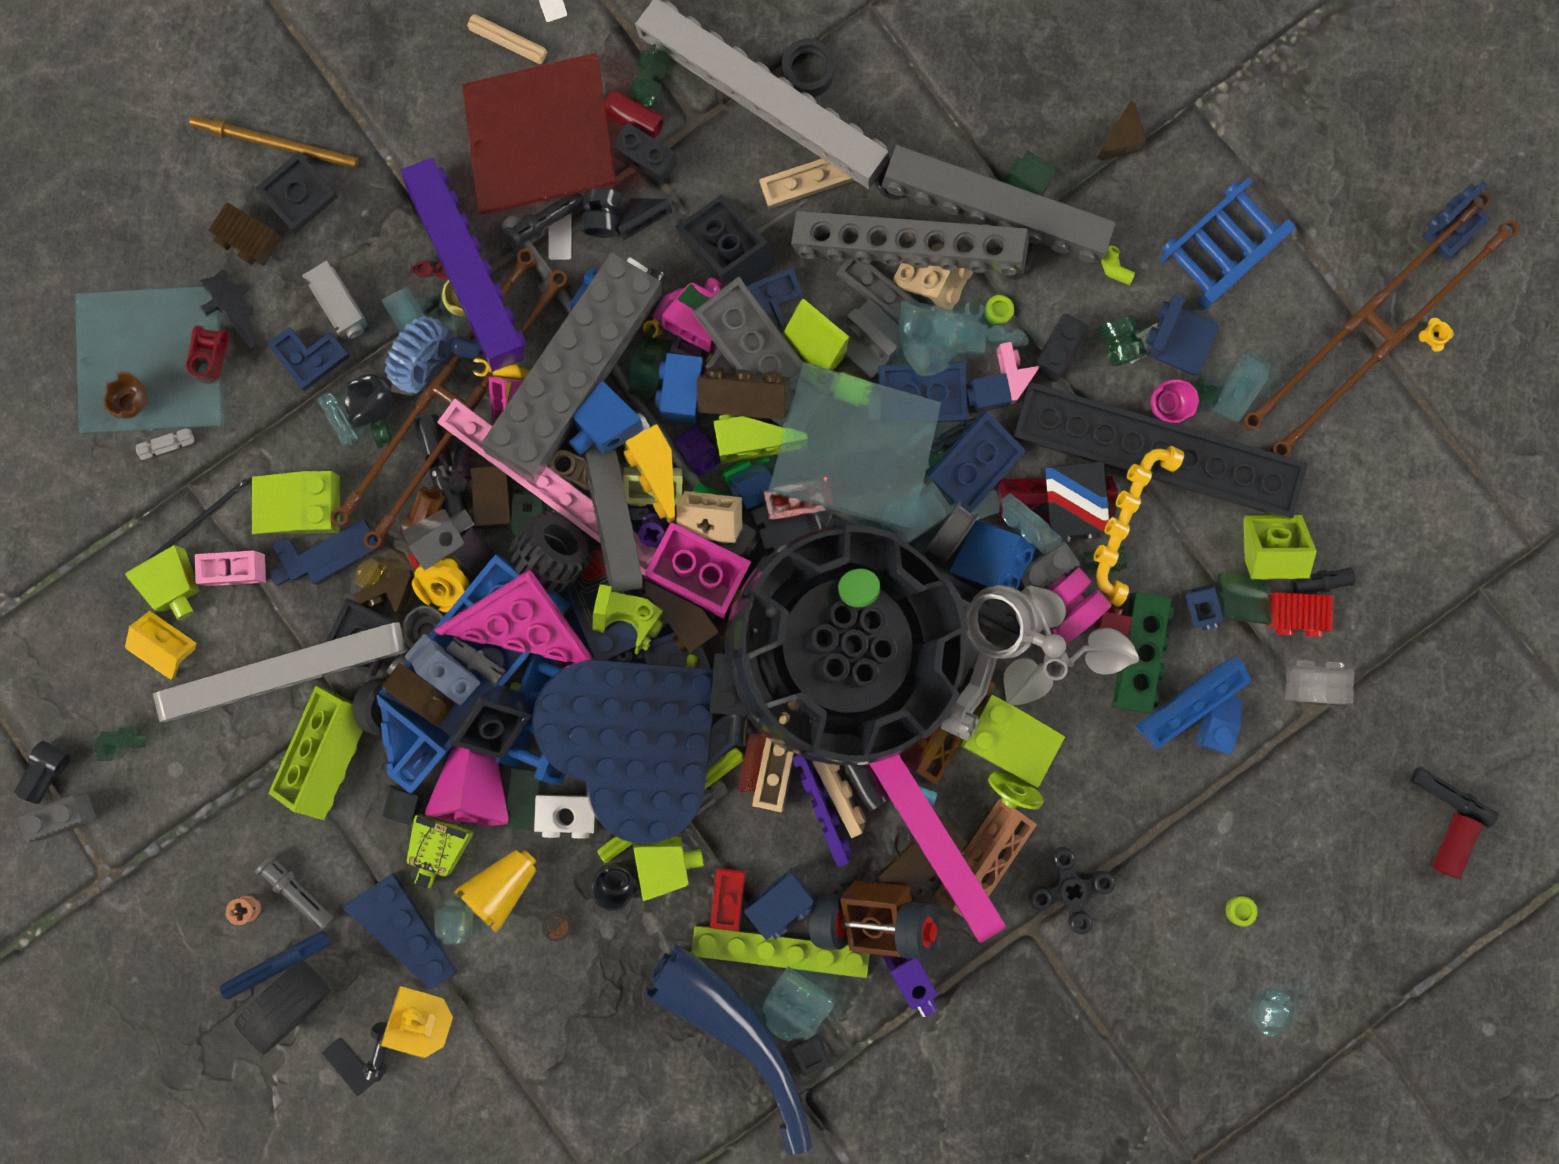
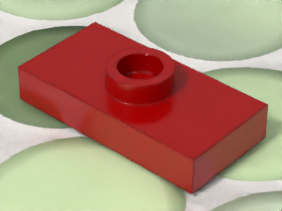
M716 869L710 928L740 931L746 871Z

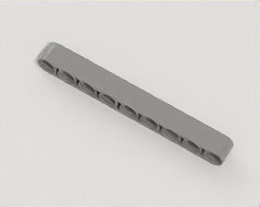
M391 623L153 693L159 722H168L407 652L400 623Z

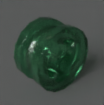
M382 420L380 425L371 424L372 436L377 447L380 449L386 443L389 445L393 436L387 421Z

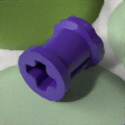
M650 512L643 516L641 527L638 531L639 540L643 545L648 547L659 546L667 526L665 517L661 519L655 512Z

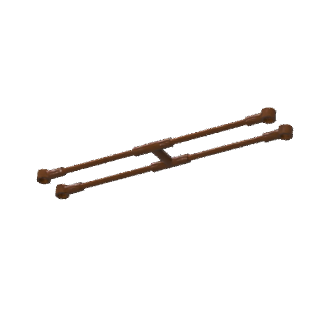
M1481 191L1455 217V221L1388 286L1383 290H1379L1377 294L1343 325L1344 328L1272 398H1267L1254 412L1245 415L1242 419L1243 427L1249 431L1260 427L1262 419L1276 407V403L1348 333H1352L1366 320L1386 341L1300 427L1297 426L1282 441L1272 445L1271 453L1278 454L1276 448L1278 445H1281L1285 449V453L1281 456L1287 457L1294 444L1305 435V431L1375 363L1381 362L1417 327V323L1489 253H1494L1502 243L1519 233L1520 226L1518 222L1507 220L1498 228V233L1484 245V249L1413 318H1409L1394 331L1375 310L1460 225H1464L1478 211L1489 206L1491 202L1490 195L1487 192ZM1477 197H1480L1483 200V205H1479L1477 203ZM1506 225L1512 228V234L1506 232ZM1249 417H1254L1256 419L1255 426H1250L1248 424Z
M524 248L518 252V261L506 276V281L501 287L503 296H505L512 284H516L527 268L535 265L536 258L530 249ZM530 255L531 259L528 262H523V256ZM556 270L551 274L550 284L538 299L539 303L520 328L523 336L544 307H548L558 291L568 286L569 280L563 271ZM559 276L564 277L562 283H554L555 278ZM472 329L465 339H474L475 335ZM453 354L450 360L440 368L437 375H435L422 396L415 403V409L357 490L350 494L340 509L332 512V523L340 528L350 524V515L363 498L362 494L419 414L425 411L435 396H438L448 404H451L454 399H458L474 411L487 393L486 389L489 386L488 377L493 376V373L489 372L481 385H477L470 397L465 401L443 386L452 371H454L453 367L460 358ZM446 432L389 514H385L374 531L368 532L365 535L364 544L366 547L372 550H379L383 547L384 536L395 522L394 518L453 437L451 432ZM341 513H344V515H345L344 521L341 522V523H338V522H337V517H338V515L341 514ZM373 536H377V544L371 546L370 539Z

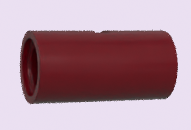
M616 89L609 93L601 111V115L624 127L628 122L655 140L665 122L664 116Z
M1454 813L1431 868L1460 880L1483 825L1466 816Z

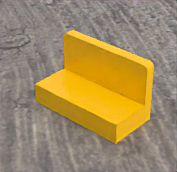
M149 610L129 626L125 648L172 680L177 674L179 663L195 650L197 643Z

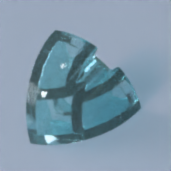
M901 301L899 334L905 357L920 376L938 374L950 367L948 362L957 353L964 354L968 350L981 322L967 315L942 307Z

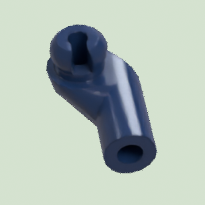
M455 336L450 341L452 352L459 357L475 359L483 354L477 340L473 341L464 339L462 336Z

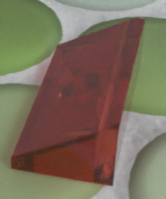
M749 734L738 786L740 792L755 794L766 742L765 735Z

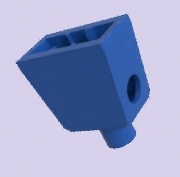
M601 381L574 414L573 421L580 432L569 443L580 455L592 445L602 454H607L626 440L640 433L644 428L641 418Z

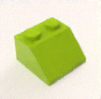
M1244 515V553L1251 579L1310 578L1317 551L1302 515H1294L1291 520L1274 515Z

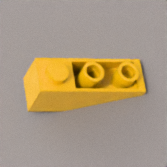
M656 424L626 440L627 450L623 453L630 466H637L642 476L638 477V480L646 493L651 491L656 499L653 506L661 519L666 517L667 521L671 523L675 520L672 450Z

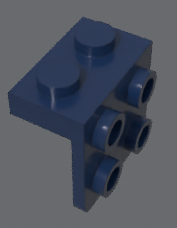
M1482 181L1475 187L1471 183L1461 193L1459 192L1446 204L1447 207L1441 213L1436 214L1426 224L1429 229L1422 237L1431 244L1455 221V217L1466 208L1487 184ZM1482 210L1478 211L1464 225H1460L1435 250L1445 260L1449 259L1490 217Z
M1174 294L1168 302H1162L1156 315L1160 319L1156 328L1152 327L1147 335L1145 343L1148 346L1144 354L1190 375H1197L1202 369L1219 326L1214 321L1182 308L1185 299Z

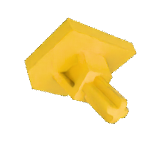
M400 986L380 1046L421 1058H426L443 1048L453 1019L444 999Z

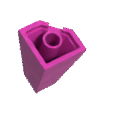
M453 745L426 807L424 816L454 824L477 822V826L486 827L508 824V813L498 762L494 761L495 757Z

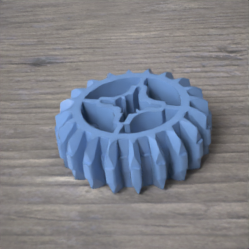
M422 316L420 319L415 318L412 324H406L405 330L399 332L398 338L393 341L392 348L388 350L389 357L385 360L387 364L385 367L387 378L402 391L415 394L420 390L424 391L444 363H447L451 358L449 355L452 352L450 347V341L453 338L452 332L444 323L432 317Z

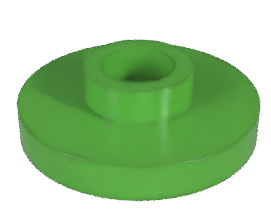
M855 569L849 571L841 578L838 586L839 594L846 604L853 607H864L877 599L880 593V583L873 572L866 569Z

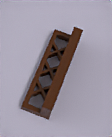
M970 668L962 686L957 689L960 695L971 681L974 671L972 668ZM990 681L986 696L973 712L976 716L995 686L992 681ZM940 725L928 738L919 739L916 745L903 752L900 757L906 767L937 785L963 739L951 733L952 739L948 745L944 746L943 741L950 733L941 729ZM937 758V764L932 773L926 772L932 760Z

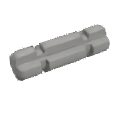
M189 428L178 430L177 434L172 432L151 439V443H148V441L136 445V452L141 460H146L154 457L153 454L158 456L180 448L179 445H182V447L192 445L194 443V435Z

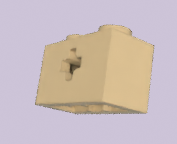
M685 491L676 505L677 525L706 540H715L723 544L735 543L742 530V497Z

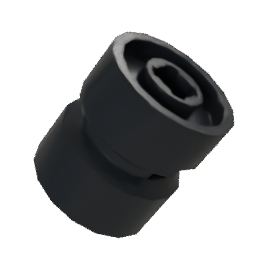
M596 187L588 188L584 191L583 208L587 212L582 215V233L598 238L618 236L620 219L616 214L620 212L622 196L618 191Z

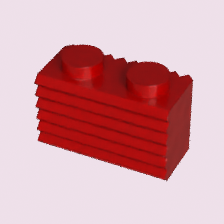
M1292 593L1268 594L1267 629H1276V635L1294 636V631H1305L1306 637H1323V632L1333 631L1334 596Z

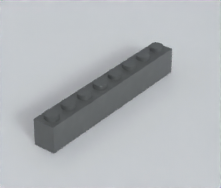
M898 145L894 148L881 186L893 195H906L914 198L921 205H934L942 208V211L947 214L966 216L975 224L1027 228L1030 243H1043L1051 246V249L1055 252H1068L1077 255L1080 260L1087 263H1098L1104 257L1116 223Z

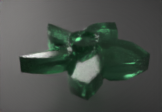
M1201 376L1197 379L1196 384L1190 382L1197 390L1199 402L1204 401L1213 406L1218 403L1215 395L1218 390L1216 386L1206 385Z

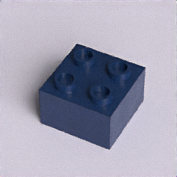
M791 868L745 904L744 912L766 941L772 936L776 940L789 929L788 923L795 917L800 921L813 910L811 907L814 899L813 895Z

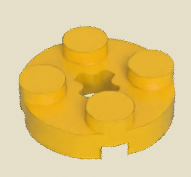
M450 558L440 560L425 571L419 565L414 572L415 577L412 580V586L417 596L428 606L431 603L440 606L438 610L442 612H448L470 586L466 576L458 569L456 561Z

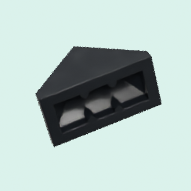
M631 198L618 226L623 241L671 214L672 208L669 200Z

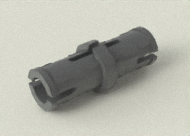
M457 636L445 650L464 663L468 671H475L492 683L493 686L505 672L504 669L486 658L482 650H475Z

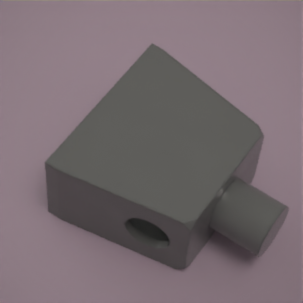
M443 509L403 530V534L408 547L425 571L461 547L464 541L460 533L473 526L474 522L465 509L451 518Z

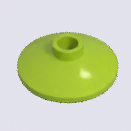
M993 772L990 774L988 781L997 794L1002 797L1001 801L1010 808H1017L1019 806L1028 809H1039L1043 805L1044 800L1041 794L1024 780L1004 772Z

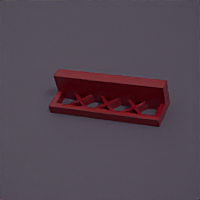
M1105 476L1110 520L1113 517L1115 518L1118 491L1113 476ZM1001 479L997 483L999 524L1049 523L1048 511L1046 513H1037L1034 510L1039 504L1048 503L1044 479ZM1019 504L1023 508L1017 514H1006V505Z

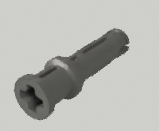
M274 853L271 854L257 867L254 873L262 875L273 886L272 890L275 893H282L319 931H322L334 919V916L326 911L295 880L296 876L293 871L288 872L276 860L277 856Z

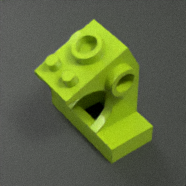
M600 584L593 612V631L604 633L605 628L615 621L628 622L633 625L638 634L635 654H638L642 648L647 651L651 641L649 637L655 638L663 627L664 623L661 622L663 611L648 599L611 592V586Z

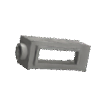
M327 260L302 275L310 283L308 286L337 330L338 335L346 340L347 338H356L364 332V328L369 326L368 322L334 267L330 266Z

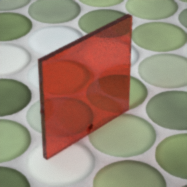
M596 53L533 68L528 67L524 70L462 84L476 198L480 214L544 200L549 201L553 198L617 184L599 60Z

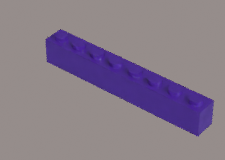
M430 158L400 169L405 187L491 371L494 372L524 360L523 348L527 347L521 330L515 331L512 324L515 323L513 313L509 306L504 307L501 302L504 296L498 282L492 283L489 277L493 275L487 259L481 260L478 254L482 252L476 236L470 237L467 231L471 227L465 213L459 214L456 208L460 204L454 190L448 191L446 187L449 181L444 168H437L434 159Z

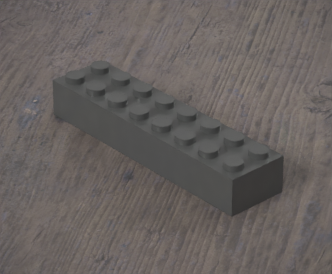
M611 252L481 442L484 452L533 483H536L574 427V414L601 381L604 382L661 297L662 282Z

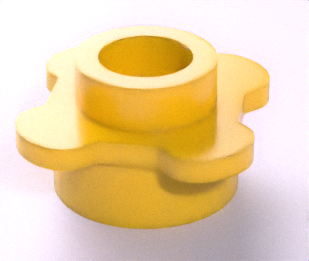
M1432 318L1428 321L1427 328L1419 332L1418 337L1421 342L1428 343L1434 352H1440L1444 349V344L1453 337L1454 332L1447 323L1440 321L1438 318Z

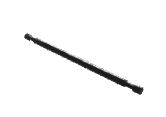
M246 478L242 480L237 487L226 493L149 556L147 560L170 548L236 494L241 487L247 485L249 481Z

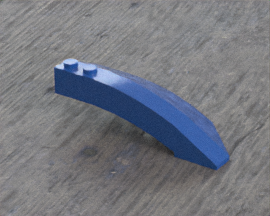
M495 554L428 637L446 650L456 636L440 635L435 632V629L521 575L515 570L516 565ZM555 591L547 592L563 615L571 604ZM463 640L477 651L486 647L498 649L504 656L503 669L505 672L493 686L492 683L472 670L471 673L480 684L461 706L458 703L453 706L438 727L382 689L377 694L378 706H381L383 721L381 729L383 744L387 750L388 763L386 765L388 776L411 794L453 746L450 744V739L479 696L497 685L504 686L531 654L530 652L522 653L502 648L503 646ZM407 660L403 666L418 675L412 663Z

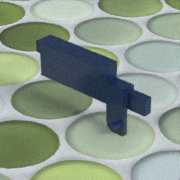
M363 519L300 555L293 543L288 539L283 538L272 543L283 565L269 574L276 586L290 579L297 581L306 575L309 576L313 584L319 585L382 550V548L372 550L364 544L365 535L372 530L367 521ZM373 536L370 539V545L374 546L377 544L378 541Z

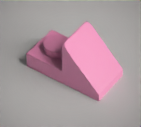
M1012 342L1000 344L996 352L1001 374L1007 373L1012 397L1010 405H1014L1040 366L1017 370V367L1020 366L1019 353L1017 349L1013 350Z

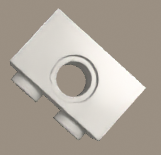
M536 795L534 832H542V837L557 838L560 837V832L572 833L571 838H589V833L597 831V818L591 810L587 796ZM563 808L573 812L574 820L569 825L560 821L559 814Z

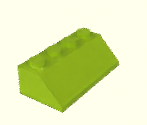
M315 686L268 793L293 812L324 820L328 811L332 808L334 796L345 778V771L351 757L356 753L357 744L363 732V729L354 720L352 700Z

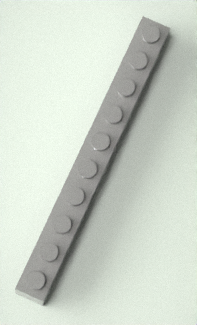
M653 0L635 23L640 38L867 189L872 186L888 164L889 151L878 139L871 140L866 137L857 125L853 123L848 125L840 119V116L834 110L828 107L824 109L818 105L810 94L806 92L801 94L793 88V85L784 77L777 78L771 74L768 67L759 61L754 63L747 58L743 50L736 46L732 48L724 43L723 38L716 32L710 31L709 33L701 28V24L691 16L686 18L680 14L678 9L669 1Z

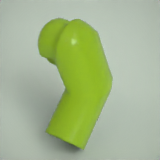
M1108 246L1106 254L1101 259L1105 274L1112 279L1130 285L1135 272L1121 267L1118 258L1120 254L1119 249L1115 246Z

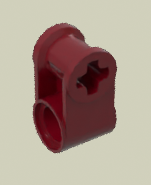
M196 325L193 328L186 369L200 382L212 384L219 379L224 356L229 344L228 331L223 329L219 331L207 330L200 325ZM208 363L207 370L199 373L200 366Z

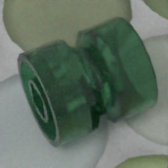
M1134 315L1115 319L1098 328L1103 344L1109 346L1106 353L1111 367L1127 364L1147 354L1142 338L1136 336L1139 328Z

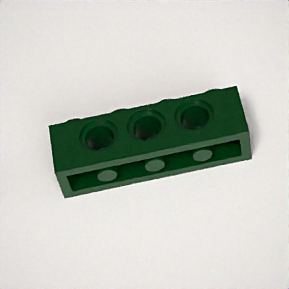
M1142 592L1130 594L1127 616L1132 617L1128 639L1133 643L1137 653L1142 645L1146 646L1150 651V658L1146 662L1139 658L1137 663L1131 664L1117 672L1112 708L1152 714L1153 709L1157 708L1160 697L1159 692L1156 691L1157 682L1162 679L1164 674V663H1161L1162 652L1167 650L1169 644V634H1166L1167 622L1170 623L1174 614V606L1170 605V597ZM1146 617H1150L1155 623V628L1151 633L1147 632L1143 627V621ZM1137 674L1142 675L1145 679V687L1142 690H1137L1133 684V679Z

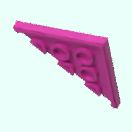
M531 569L435 629V632L440 635L448 634L481 644L489 643L503 646L502 648L544 655L545 658L563 662L594 660Z

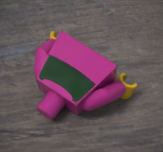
M709 278L703 288L694 283H689L685 288H678L664 295L652 315L653 321L645 322L643 331L647 332L653 324L656 327V332L652 338L659 337L663 333V329L709 353L711 349L715 352L718 347L693 316L692 312L722 290V283L714 278ZM713 353L707 358L706 363L713 355Z

